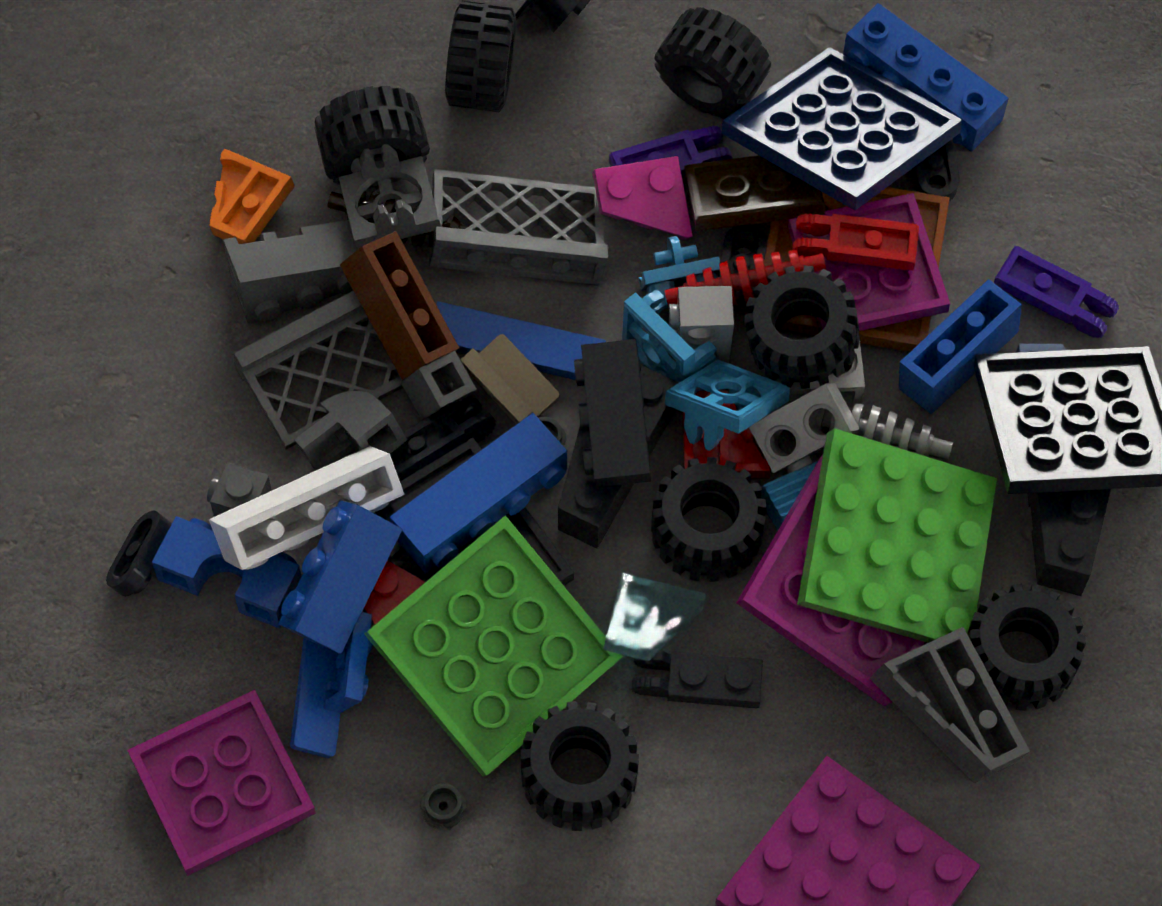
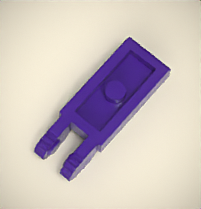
M713 125L691 132L689 130L681 131L611 152L609 154V164L611 167L678 156L683 179L685 178L684 165L733 159L730 149L727 147H718V149L698 153V150L706 149L709 146L712 147L723 140L722 137L724 136L721 134L720 127Z
M1014 246L994 280V284L1005 292L1068 324L1072 322L1078 331L1088 334L1093 338H1102L1107 330V325L1105 324L1106 322L1102 321L1103 319L1080 308L1082 303L1084 302L1089 310L1109 318L1114 317L1119 310L1118 302L1105 293L1091 287L1092 283L1019 246Z

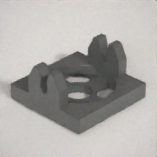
M384 144L381 147L382 160L375 161L370 149H364L359 159L361 171L339 177L357 250L361 246L395 231L400 239L435 231L436 226L441 227L422 156L399 162L397 151L388 144ZM407 180L417 186L419 191L404 195L399 191L393 190L391 182ZM379 186L380 194L373 203L358 206V201L367 188ZM389 199H396V212L388 213L382 203ZM419 206L418 209L413 213L412 207ZM373 218L374 223L368 222L365 219Z

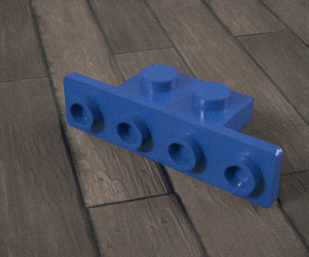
M361 613L341 654L325 649L305 638L303 639L290 740L292 749L324 758H330L336 754L340 714L360 703L368 689L369 680L365 670L367 656L373 644L364 633L371 628L372 614Z

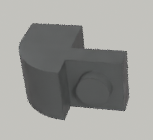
M346 391L323 401L321 404L327 415L294 439L315 471L342 459L353 449L360 451L371 446L391 453L408 440L393 414L374 395L364 391Z

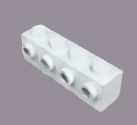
M369 446L209 519L224 561L241 570H248L263 565L270 557L278 553L297 549L307 544L309 539L324 533V519L328 512L337 506L339 500L358 504L371 512H376L385 508L390 501L405 494L390 453Z

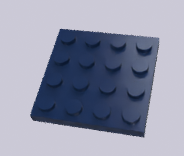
M829 47L722 121L721 134L855 211L957 136L961 131L962 119Z

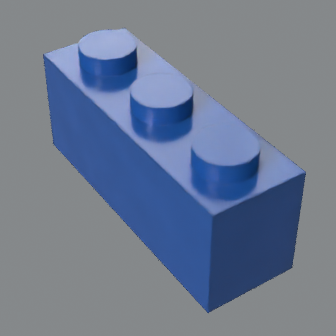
M988 279L900 361L899 390L930 414L935 412L975 374L974 361L976 354H996L1019 332L1022 304Z
M339 500L337 506L333 507L324 519V533L317 547L307 554L303 562V575L296 589L287 595L282 604V617L278 625L325 649L341 654L399 538L402 528L358 504Z

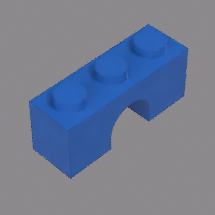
M176 516L152 561L157 580L196 596L199 595L205 582L214 574L231 572L242 578L235 594L239 613L279 629L281 628L278 623L282 617V604L287 595L296 589L302 577L300 565L297 564L293 557L284 552L270 557L263 565L248 570H241L224 561L211 525L196 518L187 521Z

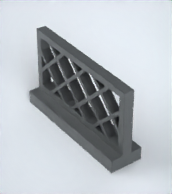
M434 169L432 194L441 227L436 226L435 231H432L429 267L600 285L608 260V245H604L603 215L599 212L595 187ZM443 185L459 187L467 195L455 202L443 191ZM489 191H499L509 200L497 206L484 194ZM532 195L543 196L551 204L542 211H539L527 198ZM573 200L592 202V210L582 216L569 203ZM474 201L488 213L478 221L464 210L465 207ZM516 206L530 217L529 220L520 226L506 214ZM557 211H560L572 222L563 230L548 219ZM454 215L467 228L443 227V222ZM496 220L510 233L488 232L485 227ZM539 225L552 238L531 237L527 232ZM581 230L593 240V243L576 242L570 236Z
M354 291L234 352V367L242 381H246L285 450L296 445L297 443L294 439L320 420L318 419L313 422L315 414L323 417L327 415L325 409L318 406L323 386L342 391H364L374 395L379 400L403 388L400 376L390 381L391 374L399 375L391 359L388 364L364 357L370 337L380 339L376 331L372 329L373 326L370 320L367 327L360 326V324L368 321L369 318ZM347 331L364 335L359 356L334 349L338 336ZM331 340L329 347L321 346ZM309 351L326 355L321 376L297 370L299 357ZM332 357L356 364L351 384L326 377ZM293 360L291 367L282 366ZM361 366L386 372L383 385L374 390L356 386ZM270 371L288 376L282 396L263 391L257 378ZM293 378L318 384L312 404L288 398ZM270 402L279 404L277 413ZM285 406L310 412L306 426L289 434L281 421Z

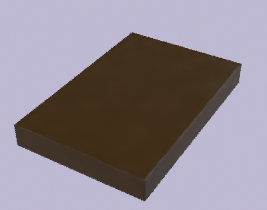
M759 155L684 165L696 231L794 219L805 213L825 215V202L822 191Z

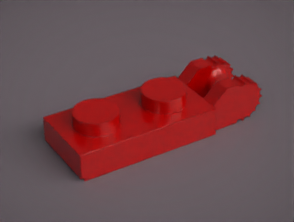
M805 213L796 218V230L802 232V234L823 236L830 233L829 240L810 239L808 237L795 240L792 250H797L799 256L803 255V257L823 253L824 258L827 257L826 260L914 271L919 225L841 214L826 216Z

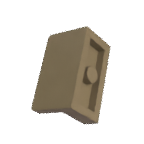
M504 334L498 335L480 353L472 348L460 359L467 373L515 424H518L532 413L539 418L560 398V394L555 387Z

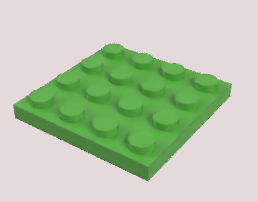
M832 429L826 436L797 605L927 643L962 627L968 633L973 616L977 612L997 478L839 429Z
M506 515L364 633L482 777L490 774L523 745L527 731L533 732V722L539 716L547 720L549 709L558 706L560 711L567 706V702H572L623 657Z

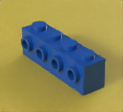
M879 3L846 34L843 55L962 119L961 131L953 138V143L961 144L972 152L1003 120L1009 99L1007 96Z
M534 413L530 414L391 515L390 522L402 528L397 540L398 543L425 574L436 566L438 568L444 567L458 555L460 548L472 539L475 541L506 514L514 515L520 512L529 503L531 496L543 487L550 489L559 483L567 470V450Z

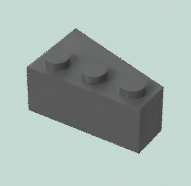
M349 220L300 227V235L277 238L275 231L262 233L260 237L262 241L238 244L236 237L223 239L231 282L248 324L256 321H270L277 318L283 312L298 307H312L324 298L339 293L348 294L353 291L339 265L357 251Z
M964 627L884 663L869 678L973 783L1014 765L1030 752Z

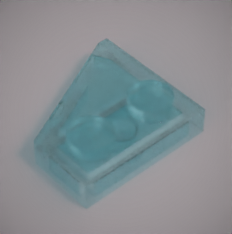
M621 573L603 650L646 661L650 660L702 611L706 593Z

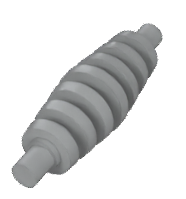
M855 403L852 415L860 430L852 434L877 440L887 445H896L898 448L907 451L908 449L915 450V453L923 456H929L930 454L949 459L953 442L935 438L931 434L932 427L923 424L921 433L913 432L915 421L906 418L903 429L897 428L899 414L892 411L889 412L886 425L881 424L879 420L882 407L874 405L872 406L869 419H862L864 404ZM821 409L817 414L816 423L821 431L823 427L829 428V431L834 428L835 418L829 410Z

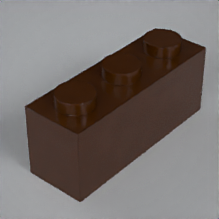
M396 231L361 246L339 264L402 381L419 368L459 349L457 342Z

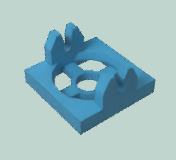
M655 290L643 298L635 292L624 301L622 340L636 339L640 361L643 366L680 383L716 360L713 354L717 351V348L710 341L698 346L694 350L658 315L664 309V305L661 302L665 299V296L659 290Z
M717 359L668 389L665 395V405L685 412L684 429L689 443L695 444L700 441L704 429L705 449L710 451L723 438L724 428L739 434L789 401L790 387ZM729 389V394L722 393L718 390ZM701 390L710 392V395L706 398H701L695 394ZM734 403L737 407V410L735 411L729 409L727 407L722 406V404Z

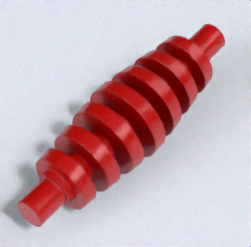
M788 250L790 260L782 262L780 252H771L773 264L765 266L761 253L753 254L755 269L748 270L745 256L736 257L738 273L731 274L729 263L725 261L719 263L721 277L714 278L712 268L709 267L702 270L704 281L697 282L695 273L686 276L687 283H683V286L679 287L732 286L733 306L738 305L736 291H743L747 304L749 297L755 298L753 287L759 283L768 285L767 276L774 272L778 276L786 274L785 268L794 266L795 272L803 271L804 265L814 266V272L827 269L823 253L803 257V255H798L797 250ZM678 287L665 290L668 307L669 304H677Z

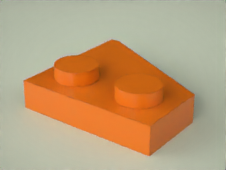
M224 149L220 157L222 163L221 179L216 181L214 194L216 204L212 208L209 226L213 235L221 239L236 237L238 244L255 242L295 186L291 176Z

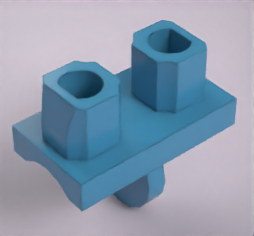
M677 236L667 237V250L655 252L653 257L655 265L670 263L671 266L643 271L642 277H639L638 280L641 291L647 290L649 294L659 290L665 296L666 289L675 288L674 284L687 282L686 276L695 273L697 282L704 281L703 269L711 267L714 278H717L716 275L720 272V259L718 256L684 263L686 259L698 257L696 245L681 247ZM665 296V299L661 303L664 305V309H668L669 307Z

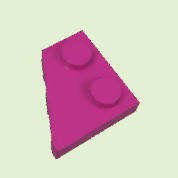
M678 156L593 170L592 174L600 214L618 220L625 219L637 226L650 230L657 229L673 234L682 240L693 237Z

